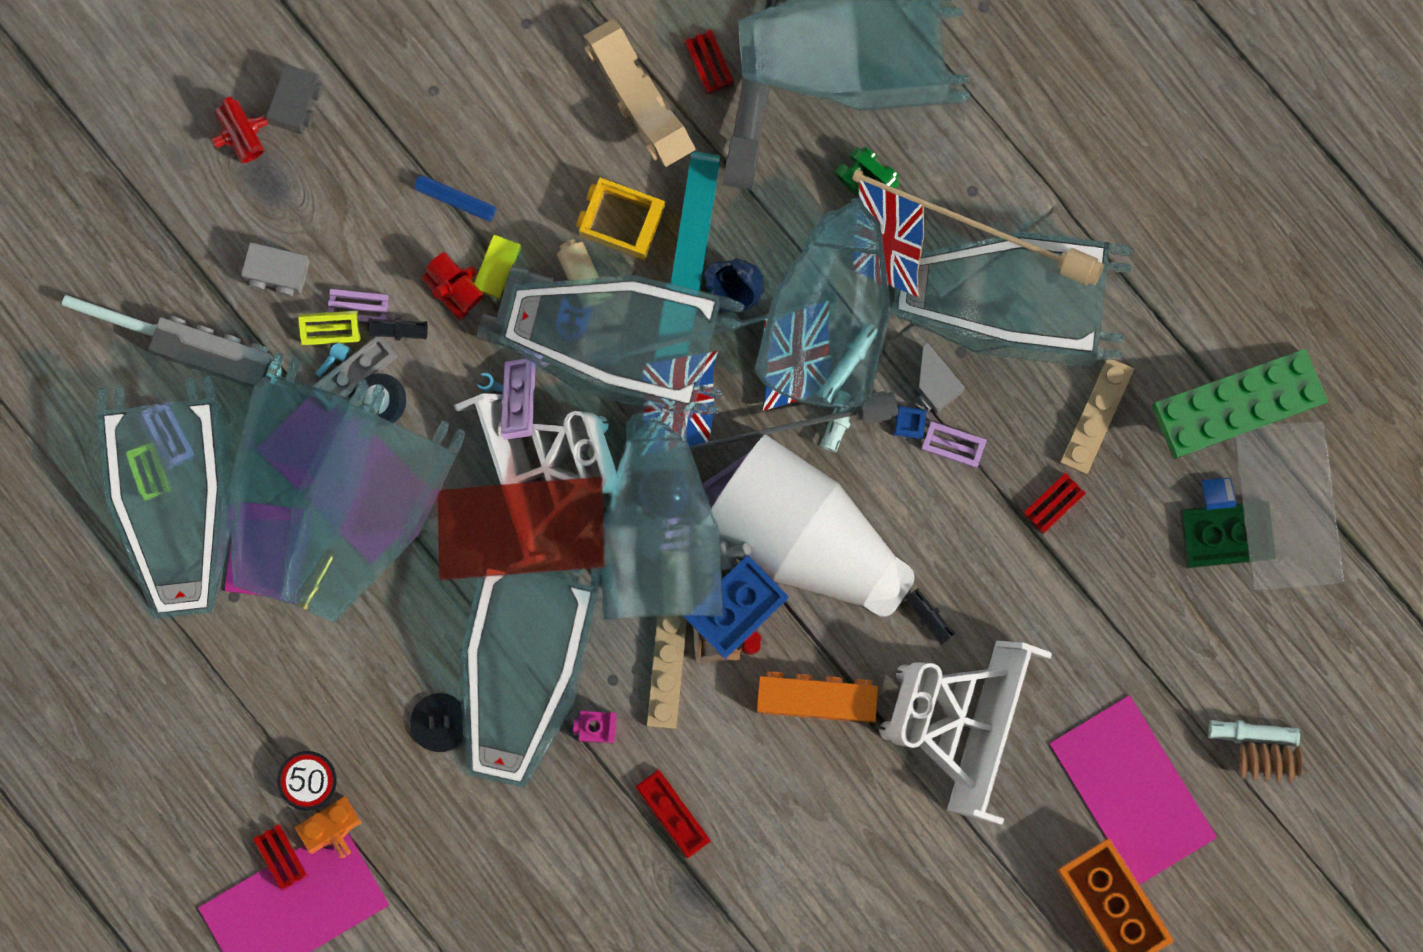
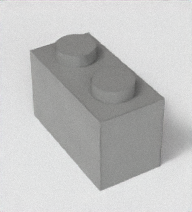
M250 243L241 276L245 282H248L247 286L264 290L265 286L275 288L276 293L292 297L293 293L302 294L310 261L306 255Z

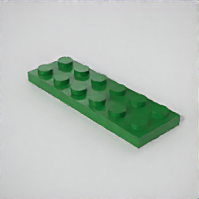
M1303 349L1155 402L1151 407L1173 460L1317 408L1328 403V400L1307 350Z

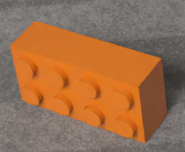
M1110 838L1103 840L1055 870L1106 952H1158L1174 942V939Z

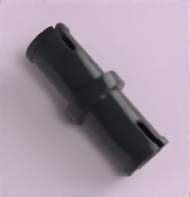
M395 317L394 320L369 318L367 333L368 337H393L395 341H400L401 338L426 340L428 322L404 321L401 317Z
M917 588L904 601L908 603L921 619L919 621L922 626L926 625L942 645L956 633L939 615L940 610L937 607L934 608L919 591L920 589Z

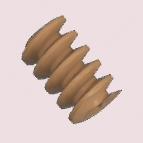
M1241 742L1238 759L1241 779H1245L1248 771L1251 772L1253 780H1257L1260 772L1263 773L1265 781H1269L1272 773L1275 774L1277 782L1281 781L1283 774L1287 775L1289 783L1293 782L1295 775L1300 777L1303 762L1301 746L1295 747L1292 753L1290 746L1285 745L1280 753V749L1276 744L1272 745L1268 752L1266 744H1260L1256 750L1254 743H1248L1246 749H1244V745Z

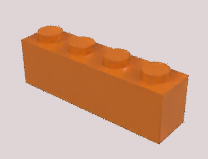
M766 672V677L760 676L757 714L863 723L876 722L878 686H872V680L854 679V684L842 683L843 678L825 677L824 682L813 681V675L795 674V679L783 678L784 673Z

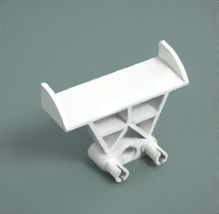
M482 393L454 405L456 411L477 409L525 560L507 566V571L518 572L560 561L562 559L553 531L566 518L564 515L567 512L571 513L589 493H610L615 489H622L627 482V478L621 479V477L626 475L622 471H616L604 436L609 424L603 422L607 421L604 416H597L589 411H573L566 416L564 426L533 424L532 438L541 463V467L533 470L523 438L504 440L501 436L503 394ZM548 431L559 432L553 445ZM590 446H592L594 449V456L592 457V459H590L588 456V449ZM569 448H571L579 475L559 468ZM543 476L546 478L555 506L554 511L549 516L547 515L536 479ZM564 481L576 485L570 494H568Z
M996 641L989 667L985 670L942 675L940 668L932 663L915 662L910 666L901 665L897 670L902 671V673H896V678L902 683L895 710L892 720L881 724L880 727L886 729H879L880 736L885 740H891L892 743L899 746H919L955 781L947 811L1003 825L1004 819L985 813L1030 656L1051 659L1052 653L1022 642ZM985 678L974 719L966 718L976 679ZM957 682L954 693H952L947 683ZM916 698L918 700V707L914 711L912 705ZM937 699L948 717L929 725ZM964 725L971 729L959 767L953 761ZM941 734L939 745L937 746L931 739Z

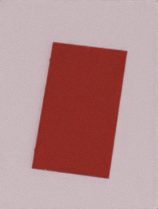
M602 476L437 490L439 580L605 567Z

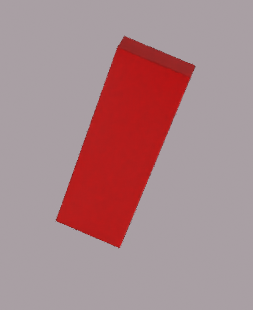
M659 769L635 786L687 859L712 842Z

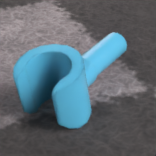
M341 343L334 344L327 360L315 374L321 378L336 359L342 362L345 361L351 352V348Z
M489 373L481 374L482 377L490 379V384L486 387L477 384L483 392L490 393L495 390L503 393V385L496 382Z

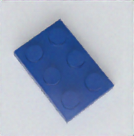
M747 555L684 618L726 660L789 599V596Z

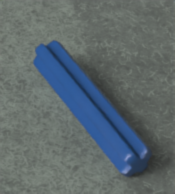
M419 175L416 179L414 188L418 192L488 222L492 221L496 214V207L423 175Z

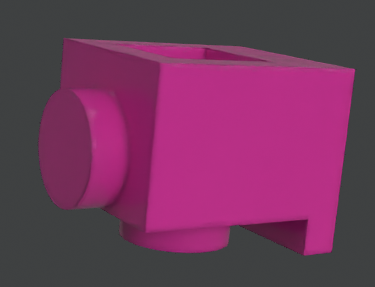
M581 711L580 717H574L573 735H579V742L615 744L617 714L612 712ZM592 721H597L600 724V729L597 732L589 730V724Z

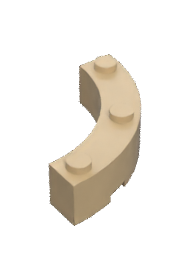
M611 19L584 35L583 37L588 44L584 47L586 54L592 63L597 61L620 100L617 106L625 119L630 116L647 142L646 148L654 161L659 159L667 167L696 150L685 127L671 109H666L664 100L647 73L644 74L639 65L636 66L633 62L638 57L621 26L614 19Z

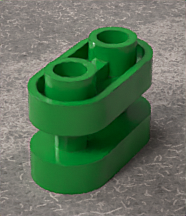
M866 146L863 149L856 147L849 154V158L853 162L850 167L840 164L833 172L835 177L858 198L859 182L852 180L856 170L863 171L871 179L893 188H897L900 185L897 180L899 177L898 173L890 166L886 165L883 167L878 163L875 153Z

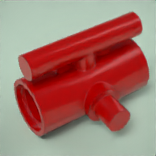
M232 96L222 100L223 105L214 111L223 130L220 131V135L211 138V142L215 149L224 145L227 147L232 145L241 164L251 162L265 152L256 133L259 132L260 128L267 126L268 122L264 115L254 119L253 117L247 118L238 100H233Z
M446 252L436 256L426 266V273L421 277L423 282L432 290L433 296L436 299H440L459 321L464 319L468 315V311L476 306L484 297V293L472 281V278L477 275L476 269L473 266L460 268Z

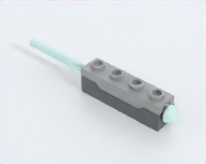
M65 295L63 298L62 306L153 337L148 350L155 356L259 391H263L265 382H276L281 376L282 370L280 365L273 361L274 358L268 353L269 349L264 346L252 343L251 347L240 344L241 339L224 334V337L221 338L212 335L214 332L212 329L197 325L196 329L185 325V320L175 316H169V319L160 317L158 324L152 325Z

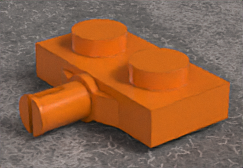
M344 796L297 825L295 829L310 854L325 846L333 845L339 857L344 858L346 857L344 852L349 855L351 850L343 838L350 830L362 822L348 798Z

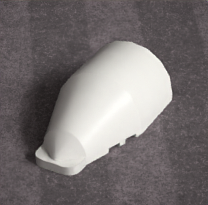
M764 435L744 459L710 510L700 530L701 533L714 542L727 540L730 547L748 543L751 547V553L748 555L774 582L859 605L879 617L892 615L914 582L913 570L892 553L841 485L768 435ZM747 555L738 558L743 560Z

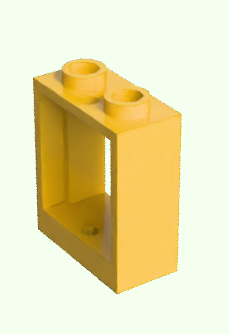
M599 177L597 185L592 183L588 191L586 200L590 201L587 211L582 210L576 223V227L580 228V237L645 260L665 210V201ZM604 193L649 209L635 246L591 230Z

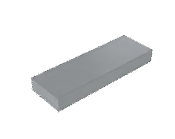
M374 337L314 384L311 389L326 408L331 411L354 393L364 378L379 373L398 358V355L383 337Z

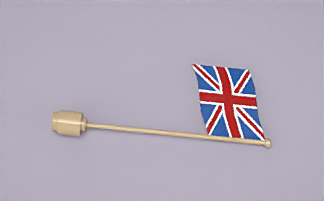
M856 170L852 180L859 182L860 209L854 242L855 271L920 297L918 270L924 240V207H927L1058 261L1057 268L1061 269L1060 275L1086 286L1088 284L1095 286L1100 278L1104 264L1098 262V258L1071 248L1068 252L1063 251L1061 256L866 177L860 170Z

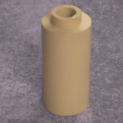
M572 239L559 246L561 251L557 253V257L570 285L602 283L583 242L577 243L575 239ZM607 293L575 294L580 307H584L607 296Z

